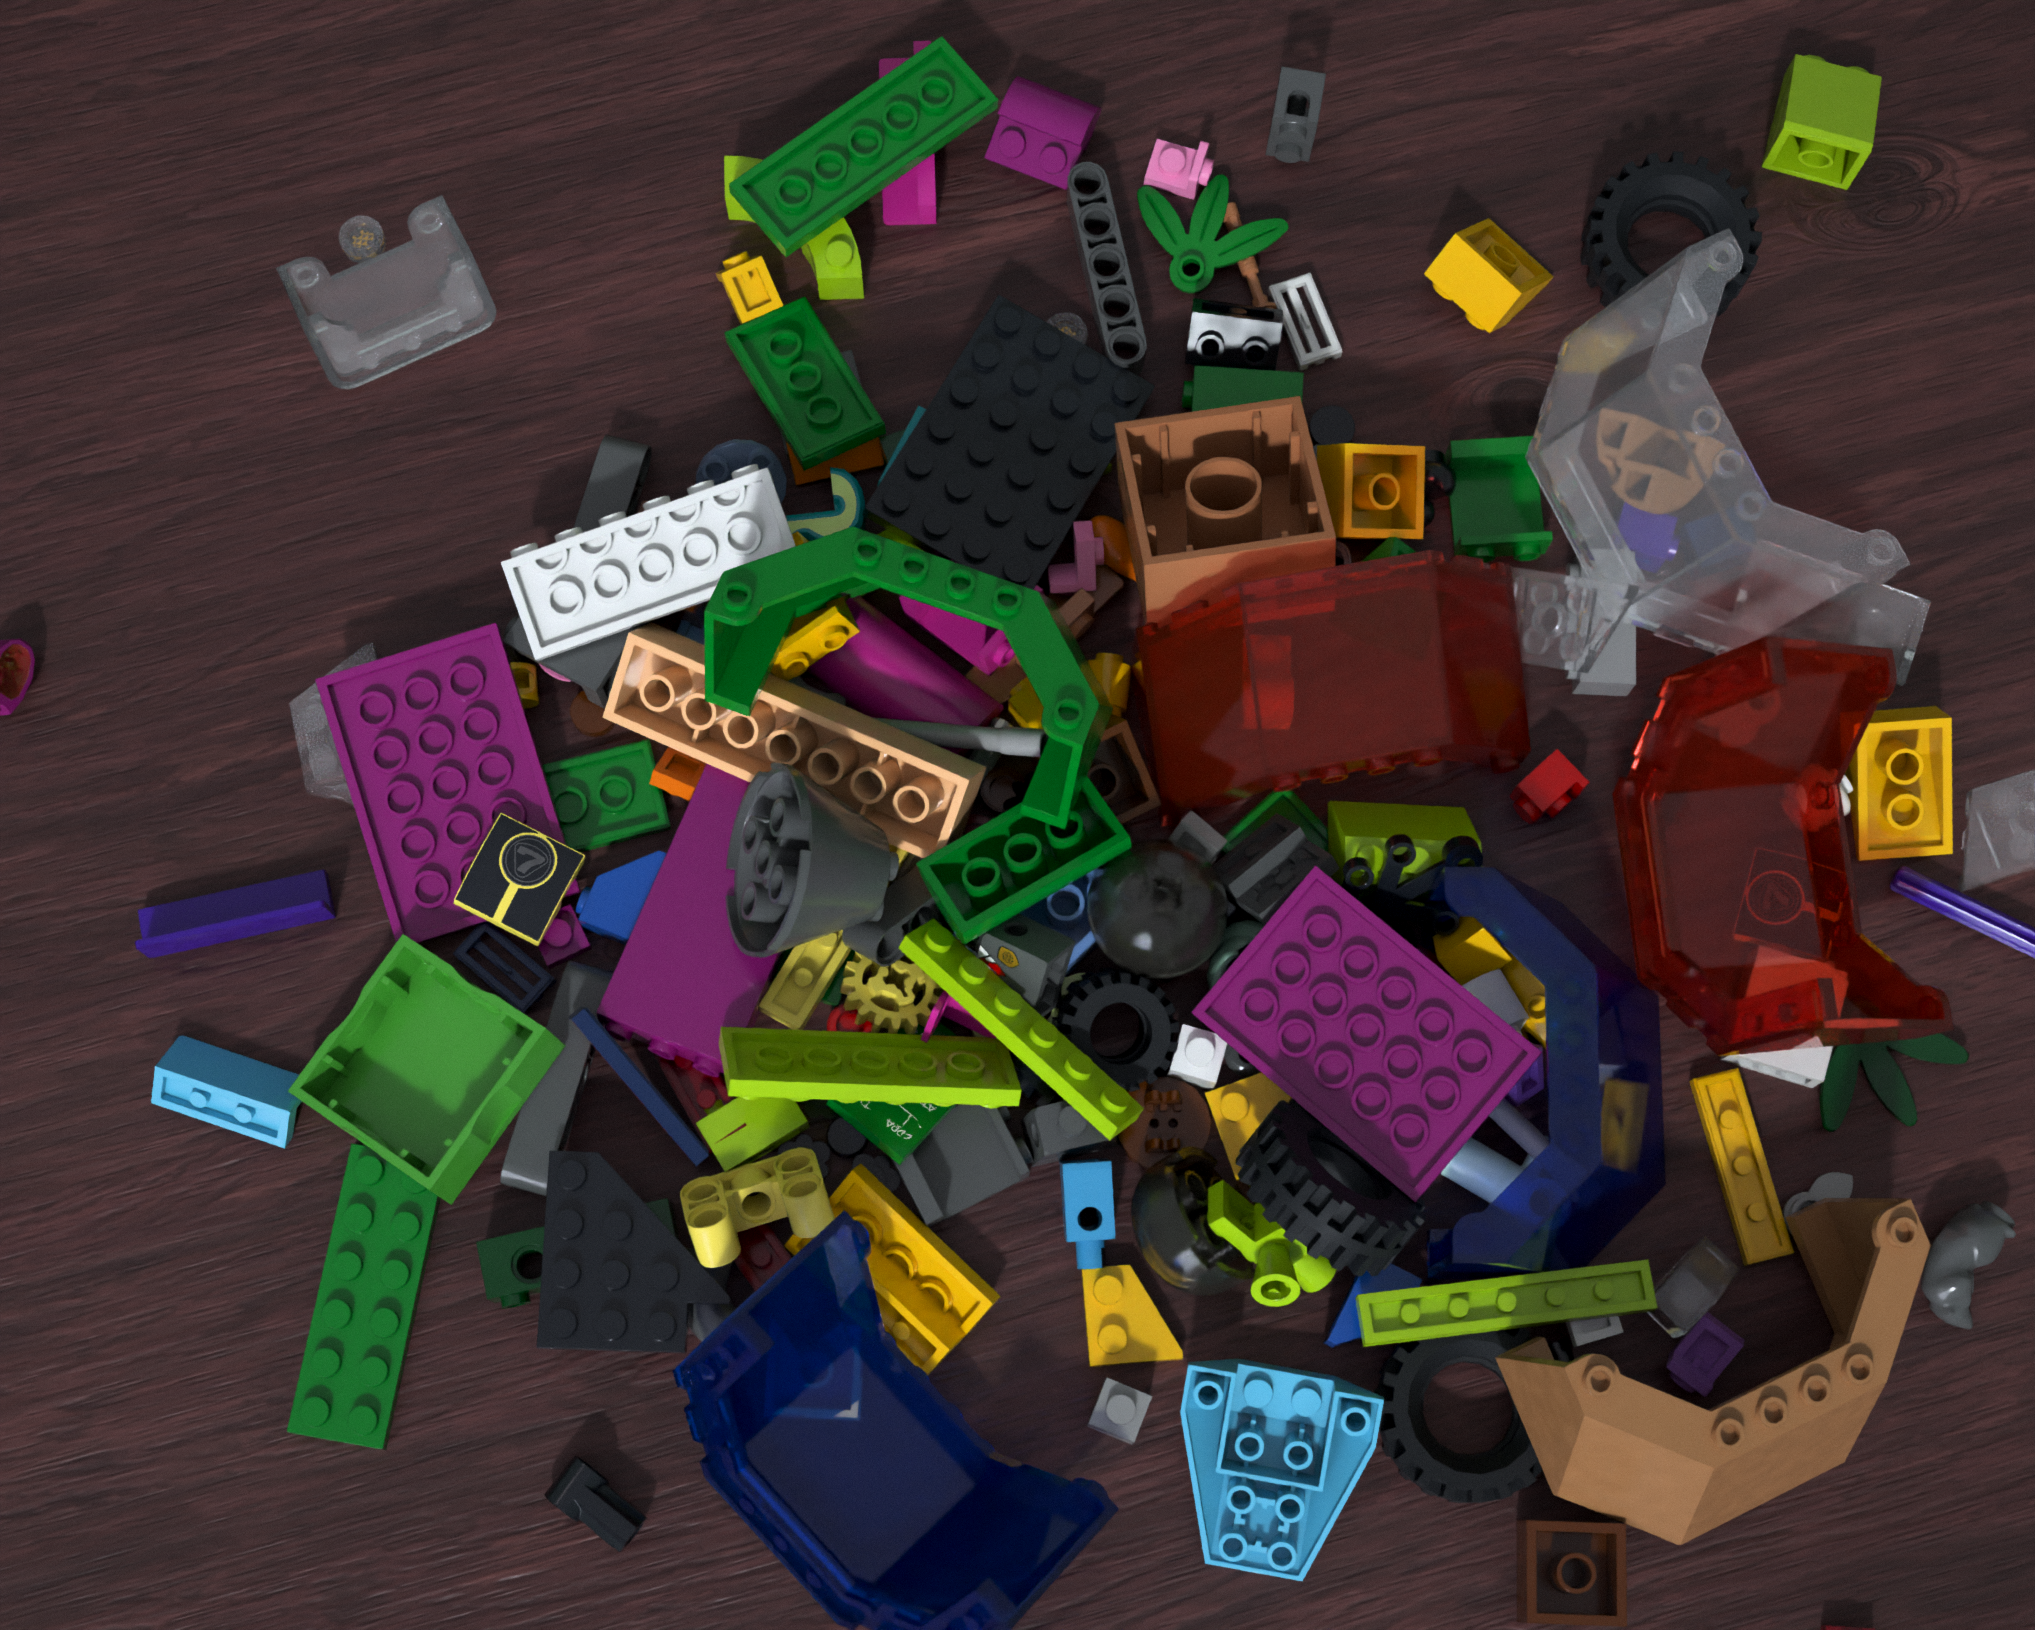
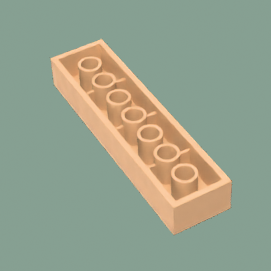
M652 622L628 633L602 717L748 782H751L759 771L769 772L772 769L771 763L789 764L879 826L884 831L889 844L923 859L962 837L987 768L772 674H769L750 717L705 701V645Z

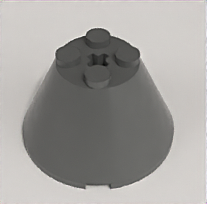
M776 762L771 763L772 769L769 772L759 771L745 791L734 821L726 869L735 870L734 896H725L727 918L732 937L742 953L758 958L768 957L866 921H879L884 910V896L888 881H893L896 878L899 869L898 854L890 852L887 837L879 826L793 766Z

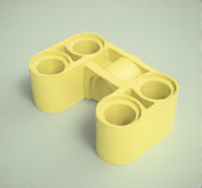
M793 1148L780 1155L744 1164L727 1172L699 1177L688 1182L680 1191L685 1221L698 1261L702 1266L709 1268L724 1266L738 1257L741 1252V1246L737 1232L788 1217L792 1231L796 1236L800 1238H813L826 1233L835 1223L816 1155L809 1148ZM753 1192H760L755 1196H747Z

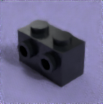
M1193 298L1185 364H1191L1193 368L1196 365L1276 371L1283 325V310Z

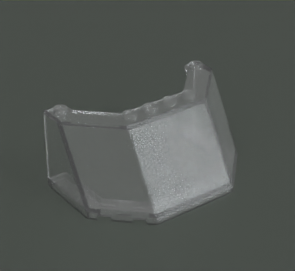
M1727 228L1685 248L1563 339L1557 357L1558 361L1552 379L1549 382L1539 413V420L1525 458L1610 620L1628 626L1632 624L1654 632L1653 635L1689 648L1692 646L1715 653V657L1735 663L1853 606L1911 565L1899 541L1887 531L1875 529L1860 533L1772 502L1700 367L1725 285L1740 272L1743 266L1742 250L1730 228Z

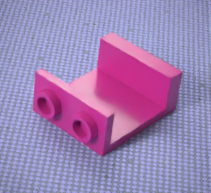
M1036 585L1033 590L1044 595L1043 589ZM902 595L899 597L905 617L989 677L998 666H1006L1014 657L1015 653L1003 631Z

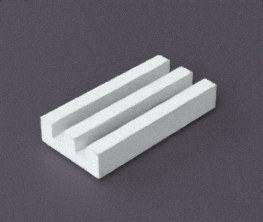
M1311 273L1268 287L1267 293L1271 302L1276 304L1277 309L1283 310L1282 330L1299 371L1308 369V365L1314 363L1316 366L1325 362V359L1332 357V360L1342 356V348ZM1303 286L1327 347L1320 348L1296 288ZM1284 292L1287 293L1310 353L1306 354L1282 296Z

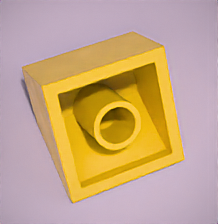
M1489 218L1455 233L1424 273L1433 282L1432 286L1440 296L1447 300H1453L1466 312L1465 317L1473 326L1480 330H1486L1489 334L1506 325L1554 277Z

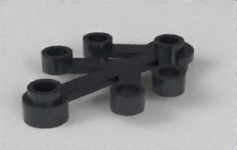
M1397 834L1390 837L1385 843L1386 857L1372 897L1362 904L1378 917L1385 916L1430 924L1432 930L1441 936L1454 933L1459 927V918L1451 904L1438 903L1431 905L1409 900L1454 876L1460 879H1469L1475 876L1483 864V855L1478 843L1469 836L1451 838L1443 846V860L1398 884L1403 868L1409 866L1415 860L1416 850L1411 838L1407 835ZM1399 847L1408 848L1403 854H1393ZM1354 857L1349 859L1343 866L1344 880L1341 887L1358 900L1360 890L1368 888L1374 880L1371 865L1365 858ZM1463 859H1471L1464 864H1458ZM1357 870L1365 871L1361 877H1351V874ZM1442 916H1451L1450 919L1446 922H1437V920ZM1398 925L1392 928L1403 938H1408V942L1417 949V940L1410 927Z

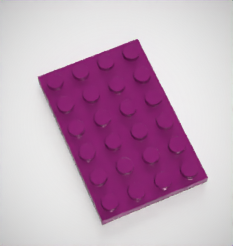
M497 623L315 679L396 942L404 934L419 944L487 922V920L453 903L470 866L500 813L567 846ZM577 876L564 897L582 892Z
M1316 865L1191 1012L1415 1203L1542 1054L1537 1047Z

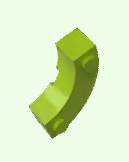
M724 155L725 201L729 220H744L756 223L731 195L729 183L763 161L762 159ZM843 217L801 247L802 253L807 258L815 274L820 300L864 299L862 268L858 247L852 231Z

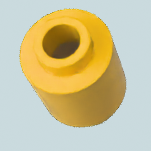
M1097 653L1095 660H1088V663L1113 707L1112 714L1121 717V713L1127 711L1132 667L1123 663V656Z

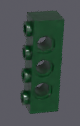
M668 1198L645 1203L680 1241L672 1202ZM544 1226L476 1242L487 1300L493 1303L501 1302L502 1309L529 1304L531 1303L530 1295L540 1293L541 1276L536 1279H526L522 1272V1266L528 1256L532 1254L543 1255Z

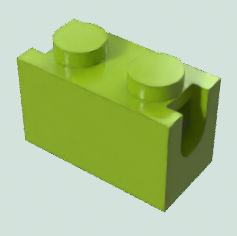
M737 1097L726 1105H723L720 1099L716 1101L712 1108L704 1110L708 1116L696 1122L697 1127L724 1172L744 1164L753 1163L779 1147L782 1143L789 1141L810 1128L806 1117L796 1101L788 1098L761 1097L756 1100H746ZM744 1123L747 1125L744 1128L738 1130L737 1132L731 1134L730 1136L724 1138Z

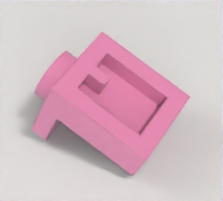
M1157 139L1143 185L1194 200L1199 184L1207 186L1213 169L1214 160L1207 158L1209 143L1200 141L1198 150Z

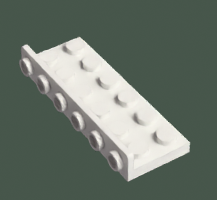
M757 464L749 465L732 472L733 480L715 486L713 480L704 481L687 488L688 496L671 501L669 496H662L644 503V511L627 517L625 511L617 512L598 520L600 527L583 533L581 527H576L556 534L554 536L556 543L542 548H538L537 543H531L510 551L512 558L502 561L501 565L535 660H543L710 600L723 571L795 547V541L768 467L759 470Z

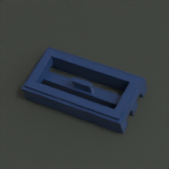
M488 921L479 924L453 952V955L509 1004L525 1015L531 1011L530 1007L535 1002H539L544 996L543 993L547 988H551L556 983L555 978ZM484 934L489 935L540 979L538 983L533 986L480 940ZM472 948H475L524 990L527 995L522 1000L519 999L467 953Z

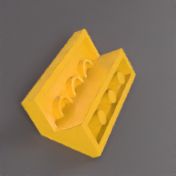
M860 1163L848 1174L829 1198L835 1218L832 1228L826 1233L813 1238H800L793 1234L784 1247L924 1380L976 1326L1001 1296Z

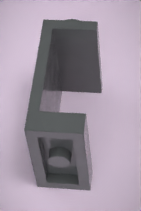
M517 615L510 620L505 629L503 641L513 661L521 662L525 656L582 686L588 700L605 709L628 633L649 622L540 661L534 658L520 616Z
M960 1104L947 1114L901 1165L891 1158L923 1223L927 1227L931 1228L1029 1177L1030 1171L1027 1165L1033 1162V1158L1021 1136L1015 1139L1012 1138L1005 1122L1012 1119L1006 1106L985 1108L980 1105Z

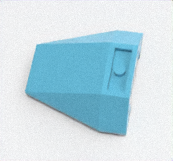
M1244 1359L1188 1362L1180 1414L1205 1564L1303 1581L1376 1448L1384 1397L1333 1375Z

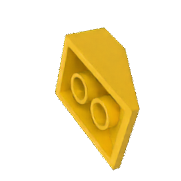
M1937 706L1843 713L1844 763L1846 777L1853 787V791L1849 793L1857 859L1862 861L1953 854L1952 717Z

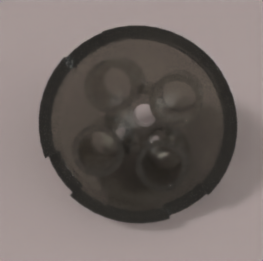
M1186 1146L1157 1161L1141 1176L1132 1196L1131 1222L1140 1251L1150 1267L1162 1280L1175 1289L1187 1294L1211 1296L1223 1293L1254 1277V1262L1248 1261L1240 1250L1224 1237L1217 1236L1208 1225V1188L1223 1180L1214 1169L1217 1166L1218 1160L1200 1148ZM1236 1184L1233 1189L1243 1196L1238 1184Z

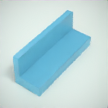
M179 1036L155 1066L152 1104L284 1149L293 1138L296 1111L302 1101L288 1092L299 1074L187 1036Z

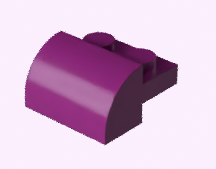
M1017 76L1002 101L998 111L1000 117L984 158L1067 191L1069 172L1076 164H1079L1083 151L1087 150L1102 108Z

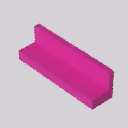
M913 41L914 55L931 44V41ZM909 58L880 59L879 79ZM934 154L882 190L883 223L885 225L937 224Z

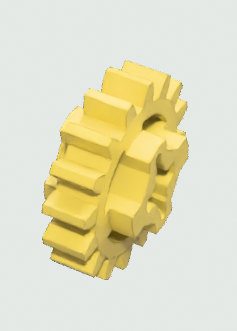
M855 951L853 962L847 961L843 972L845 978H843L840 987V993L848 995L844 1004L845 1011L858 1010L854 1023L860 1025L866 1021L871 1022V1033H878L882 1027L887 1028L890 1034H897L900 1028H903L907 1034H915L918 1024L926 1027L931 1011L944 989L906 955L895 963L882 967ZM871 969L872 975L868 979L867 984L863 985L862 978ZM922 990V1000L915 1006L913 1003L918 991Z

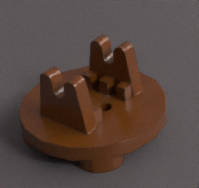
M1166 1076L1158 1077L1151 1084L1144 1081L1139 1084V1090L1128 1091V1094L1144 1108L1138 1119L1118 1134L1119 1143L1129 1160L1141 1165L1145 1169L1160 1172L1182 1169L1189 1163L1194 1162L1206 1146L1211 1128L1208 1106L1199 1092L1181 1079ZM1156 1120L1158 1127L1152 1128L1149 1122ZM1175 1120L1177 1127L1171 1128L1168 1124L1169 1121Z

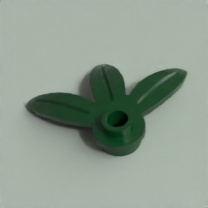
M1852 997L1844 1000L1836 1032L1841 1039L1831 1053L1825 1080L1821 1083L1820 1113L1823 1127L1829 1132H1834L1841 1126L1854 1093L1859 1061L1871 1089L1884 1107L1904 1125L1914 1126L1917 1122V1111L1912 1094L1902 1072L1886 1047L1918 1060L1940 1064H1964L1969 1059L1968 1051L1947 1036L1925 1026L1901 1020L1881 1019L1877 1007L1865 998ZM1858 1012L1861 1017V1023L1857 1028L1852 1029L1850 1026L1851 1015Z

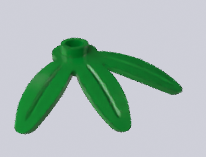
M1222 174L1215 176L1202 191L1194 207L1189 234L1185 233L1175 209L1157 190L1145 185L1137 191L1139 208L1147 227L1158 243L1173 257L1169 268L1171 281L1177 289L1185 293L1192 294L1203 291L1212 282L1215 268L1225 267L1258 254L1275 243L1284 235L1289 227L1288 223L1281 218L1264 219L1240 226L1218 241H1215L1225 218L1229 198L1228 178ZM1195 263L1199 265V272L1195 276L1185 275L1183 269L1187 264Z

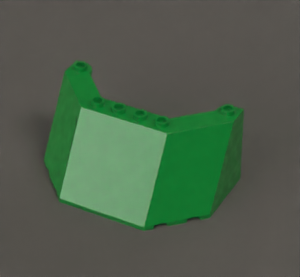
M850 527L723 571L704 610L705 701L749 717L795 618L826 608V602L849 595L851 599L882 588L1003 631L1044 707L1041 722L1045 733L1049 736L1021 804L1020 814L1064 830L1066 829L1112 714L1113 707L1055 601L1030 588L856 527Z

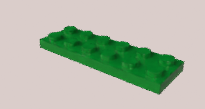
M941 36L729 183L730 193L781 253L788 257L998 108V98Z
M351 1143L287 1432L386 1450L441 1198L382 1158L368 1146Z

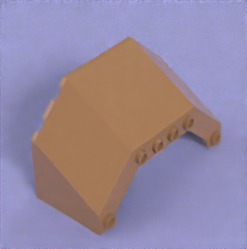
M1824 1198L1785 1217L1834 1331L1830 1349L1710 1410L1621 1375L1617 1365L1610 1358L1601 1354H1585L1570 1362L1554 1360L1544 1337H1536L1496 1356L1495 1359L1553 1495L1658 1536L1676 1545H1682L1844 1463L1888 1380L1931 1247L1912 1200L1906 1198Z

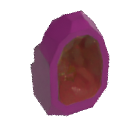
M21 638L0 640V716L11 715L23 700L33 679L35 663L33 650L29 643Z

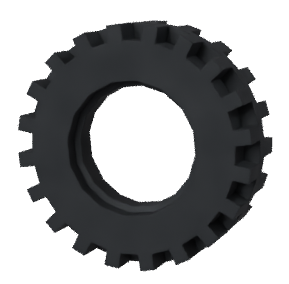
M1673 151L1667 162H1660L1657 153L1648 154L1641 166L1637 167L1631 161L1623 166L1617 178L1611 176L1605 183L1601 194L1595 200L1582 231L1581 241L1585 243L1580 255L1581 265H1589L1590 272L1586 281L1590 289L1600 286L1604 292L1600 303L1606 309L1613 303L1620 306L1624 310L1620 320L1627 324L1635 315L1646 320L1644 330L1651 332L1655 331L1658 323L1669 324L1670 333L1681 332L1685 323L1693 322L1696 329L1702 327L1707 323L1711 315L1716 314L1719 317L1727 310L1732 300L1736 299L1756 266L1759 256L1755 254L1762 242V232L1755 231L1754 229L1760 217L1757 207L1747 209L1744 204L1749 195L1746 187L1742 185L1734 190L1727 183L1732 173L1724 167L1718 175L1706 169L1709 159L1699 156L1696 164L1693 165L1683 162L1684 152ZM1652 212H1673L1691 220L1703 232L1708 243V260L1705 267L1697 275L1684 281H1664L1647 274L1634 262L1628 249V233L1631 226L1643 215Z
M1294 1099L1289 1103L1285 1100L1278 1102L1240 1149V1154L1236 1158V1164L1242 1168L1238 1173L1239 1180L1250 1185L1251 1188L1246 1194L1252 1202L1261 1203L1265 1209L1262 1215L1269 1223L1276 1221L1286 1231L1283 1236L1290 1242H1293L1295 1239L1307 1247L1308 1255L1315 1259L1320 1255L1327 1258L1331 1267L1339 1271L1345 1265L1356 1276H1362L1366 1270L1371 1276L1378 1275L1382 1269L1385 1271L1426 1219V1215L1421 1213L1426 1207L1424 1200L1419 1199L1415 1203Z
M1524 1328L1401 1342L1394 1347L1395 1350L1380 1369L1381 1377L1377 1389H1374V1393L1384 1397L1379 1427L1384 1443L1382 1449L1386 1457H1391L1400 1469L1398 1473L1405 1480H1411L1422 1488V1492L1430 1496L1435 1495L1447 1499L1448 1502L1482 1503L1504 1499L1512 1496L1514 1492L1522 1488L1529 1487L1536 1481L1535 1477L1542 1471V1467L1509 1389L1508 1393L1512 1402L1511 1424L1504 1438L1492 1449L1476 1455L1460 1454L1444 1447L1428 1430L1423 1414L1425 1391L1432 1378L1449 1365L1460 1362L1480 1364L1496 1373L1507 1387L1495 1357L1531 1340L1528 1337L1529 1331Z

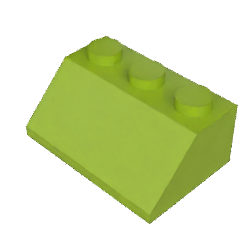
M1329 801L1327 803L1328 852L1333 856L1340 868L1330 878L1342 886L1344 880L1342 869L1344 864L1354 857L1365 858L1371 865L1374 880L1368 888L1360 890L1359 896H1372L1386 857L1385 843L1394 835L1404 834L1410 837L1416 850L1415 860L1409 866L1403 868L1398 884L1443 860V846L1453 837L1469 836L1478 843L1482 853L1481 841L1464 807ZM1399 847L1393 854H1403L1408 848ZM1463 859L1458 864H1464L1471 859ZM1482 867L1472 878L1460 879L1454 876L1415 898L1465 900L1483 889ZM1357 870L1351 874V877H1361L1365 871Z

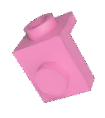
M1092 521L1073 522L1075 563L1048 566V580L1051 593L1073 596L1081 588L1085 591H1096V565H1104L1103 537H1094Z

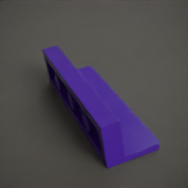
M323 869L138 909L142 939L135 941L136 949L148 958H155L336 918L328 873Z

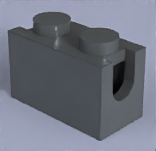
M1281 67L1265 155L1275 156L1276 159L1285 163L1309 162L1319 120L1326 78L1325 73ZM1307 100L1309 102V109L1306 108Z

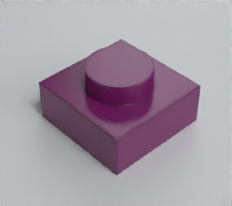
M571 904L560 908L538 946L549 969L592 949Z

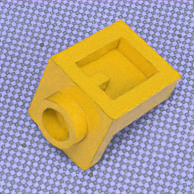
M744 251L722 261L725 269L715 274L719 282L723 283L740 324H744L783 306L762 255L750 258L748 252Z

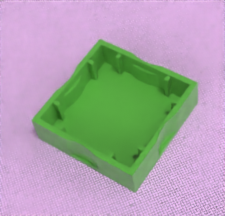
M402 934L363 987L350 1014L327 1036L288 1092L452 1205L566 1045L548 1029L497 995L485 992L470 982L453 966Z

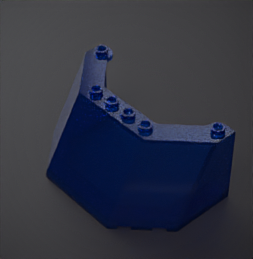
M1444 867L1433 883L1432 889L1427 892L1421 903L1431 905L1447 903L1449 908L1458 915V918L1461 916L1474 917L1545 986L1549 1145L1483 1212H1475L1463 1216L1456 1222L1453 1229L1427 1230L1428 1279H1491L1586 1267L1666 1185L1659 996L1562 902L1494 867ZM1442 916L1437 920V922H1446L1450 919L1451 916ZM1421 923V946L1426 949H1435L1433 936L1436 933L1432 930L1430 924Z
M844 1210L733 1311L673 1370L677 1387L687 1390L690 1403L684 1408L693 1441L702 1443L706 1456L700 1461L703 1475L838 1625L850 1630H855L859 1625L871 1630H1011L1119 1508L1111 1501L1107 1491L1098 1482L1084 1478H1075L1072 1481L996 1453L994 1447L988 1441L980 1438L963 1419L961 1411L954 1404L947 1402L930 1383L927 1374L921 1368L915 1366L897 1347L894 1338L885 1331L867 1257L871 1254L868 1231L861 1223L853 1220ZM859 1401L858 1418L834 1417L843 1410H851V1405Z

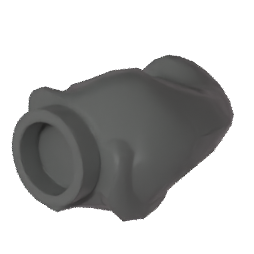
M1983 1201L1980 1205L1977 1203L1968 1204L1948 1219L1944 1228L1938 1233L1931 1244L1923 1268L1920 1287L1926 1298L1930 1301L1928 1305L1930 1310L1947 1324L1963 1329H1971L1973 1327V1319L1969 1311L1974 1292L1973 1270L1992 1263L2001 1252L2005 1239L2016 1236L2013 1230L2016 1225L2014 1220L2004 1210L1989 1201Z

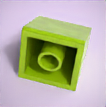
M1795 54L1784 74L1761 167L1847 190L1872 151L1882 77L1870 74L1861 67H1844L1828 63L1819 56Z

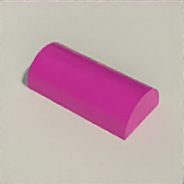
M860 595L845 601L860 632L848 639L842 647L831 651L806 670L807 673L833 693L841 694L846 699V703L855 710L874 718L988 727L992 719L998 717L1004 710L1002 704ZM941 747L962 757H965L971 750Z

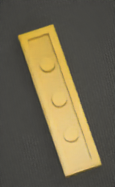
M1735 1068L1690 1080L1689 1083L1744 1266L1793 1254V1247L1739 1069Z

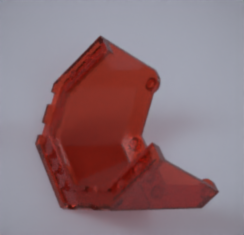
M1426 550L1282 575L1230 586L1222 590L1224 600L1210 606L1208 600L1194 602L1172 612V623L1158 628V623L1150 622L1136 628L1130 666L1132 667L1131 680L1151 780L1161 802V805L1157 807L1161 827L1172 825L1175 830L1181 820L1191 810L1202 818L1210 811L1272 787L1275 792L1289 791L1302 785L1301 781L1320 778V783L1323 784L1334 783L1347 779L1349 772L1367 770L1368 775H1380L1395 770V764L1412 761L1415 767L1434 765L1442 760L1481 763L1482 767L1492 768L1494 774L1506 773L1520 768L1519 763L1524 762L1531 752L1510 563L1496 562L1490 565L1491 569L1484 568L1483 559L1457 555L1450 558L1451 562H1446L1442 552Z
M1765 636L1663 678L1656 694L1661 699L1653 719H1645L1630 752L1635 760L1627 777H1619L1612 796L1637 977L1649 990H1657L1667 999L1665 1005L1689 1028H1697L1707 1038L1706 1045L1718 1056L1917 1039L1954 1030L1950 1003L1945 992L1934 985H1921L1864 936L1861 928L1839 785L1878 703L1885 701L1894 691L1897 674L1893 649Z

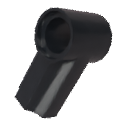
M575 1455L545 1492L544 1496L576 1522L581 1520L611 1547L622 1552L648 1518L608 1486L609 1481Z

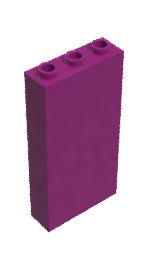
M706 764L596 1015L600 1024L613 1039L629 1043L631 1038L649 1044L647 1049L657 1056L669 1060H674L676 1055L693 1061L692 1067L709 1076L719 1077L720 1072L724 1073L719 1048L721 1027H754L760 1013L758 1005L771 986L786 950L768 957H751L742 953L734 942L727 918L725 896H734L735 870L726 869V863L736 814L750 782Z

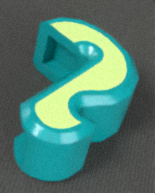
M830 467L835 510L786 515L791 533L794 534L798 531L808 541H812L850 527L865 530L866 517L862 515L865 508V500L857 479L845 469Z

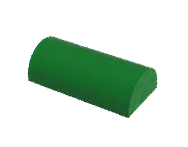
M1087 776L1065 830L1020 814L1021 802L916 863L937 907L952 931L964 945L1132 848L1130 836Z

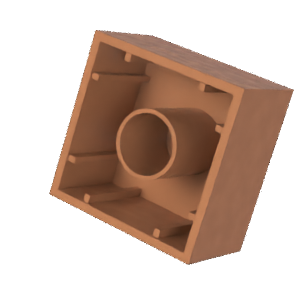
M1300 396L1115 423L1119 499L1148 638L1179 633H1194L1206 629L1274 619L1282 620L1295 616L1334 611L1336 535Z

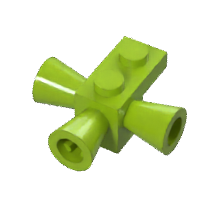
M1224 1180L1208 1188V1225L1217 1236L1224 1237L1240 1250L1248 1261L1256 1264L1251 1295L1257 1302L1271 1307L1285 1306L1298 1298L1300 1287L1305 1292L1313 1293L1324 1288L1332 1280L1337 1269L1331 1267L1329 1260L1321 1255L1315 1259L1307 1254V1247L1296 1239L1290 1242L1285 1238L1283 1234L1286 1231L1276 1221L1269 1223L1262 1215L1265 1209L1261 1203L1254 1202L1253 1205Z

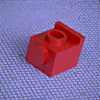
M1556 749L1515 787L1510 797L1514 801L1513 808L1517 814L1527 823L1533 824L1545 813L1553 819L1573 800L1567 793L1576 799L1590 782Z

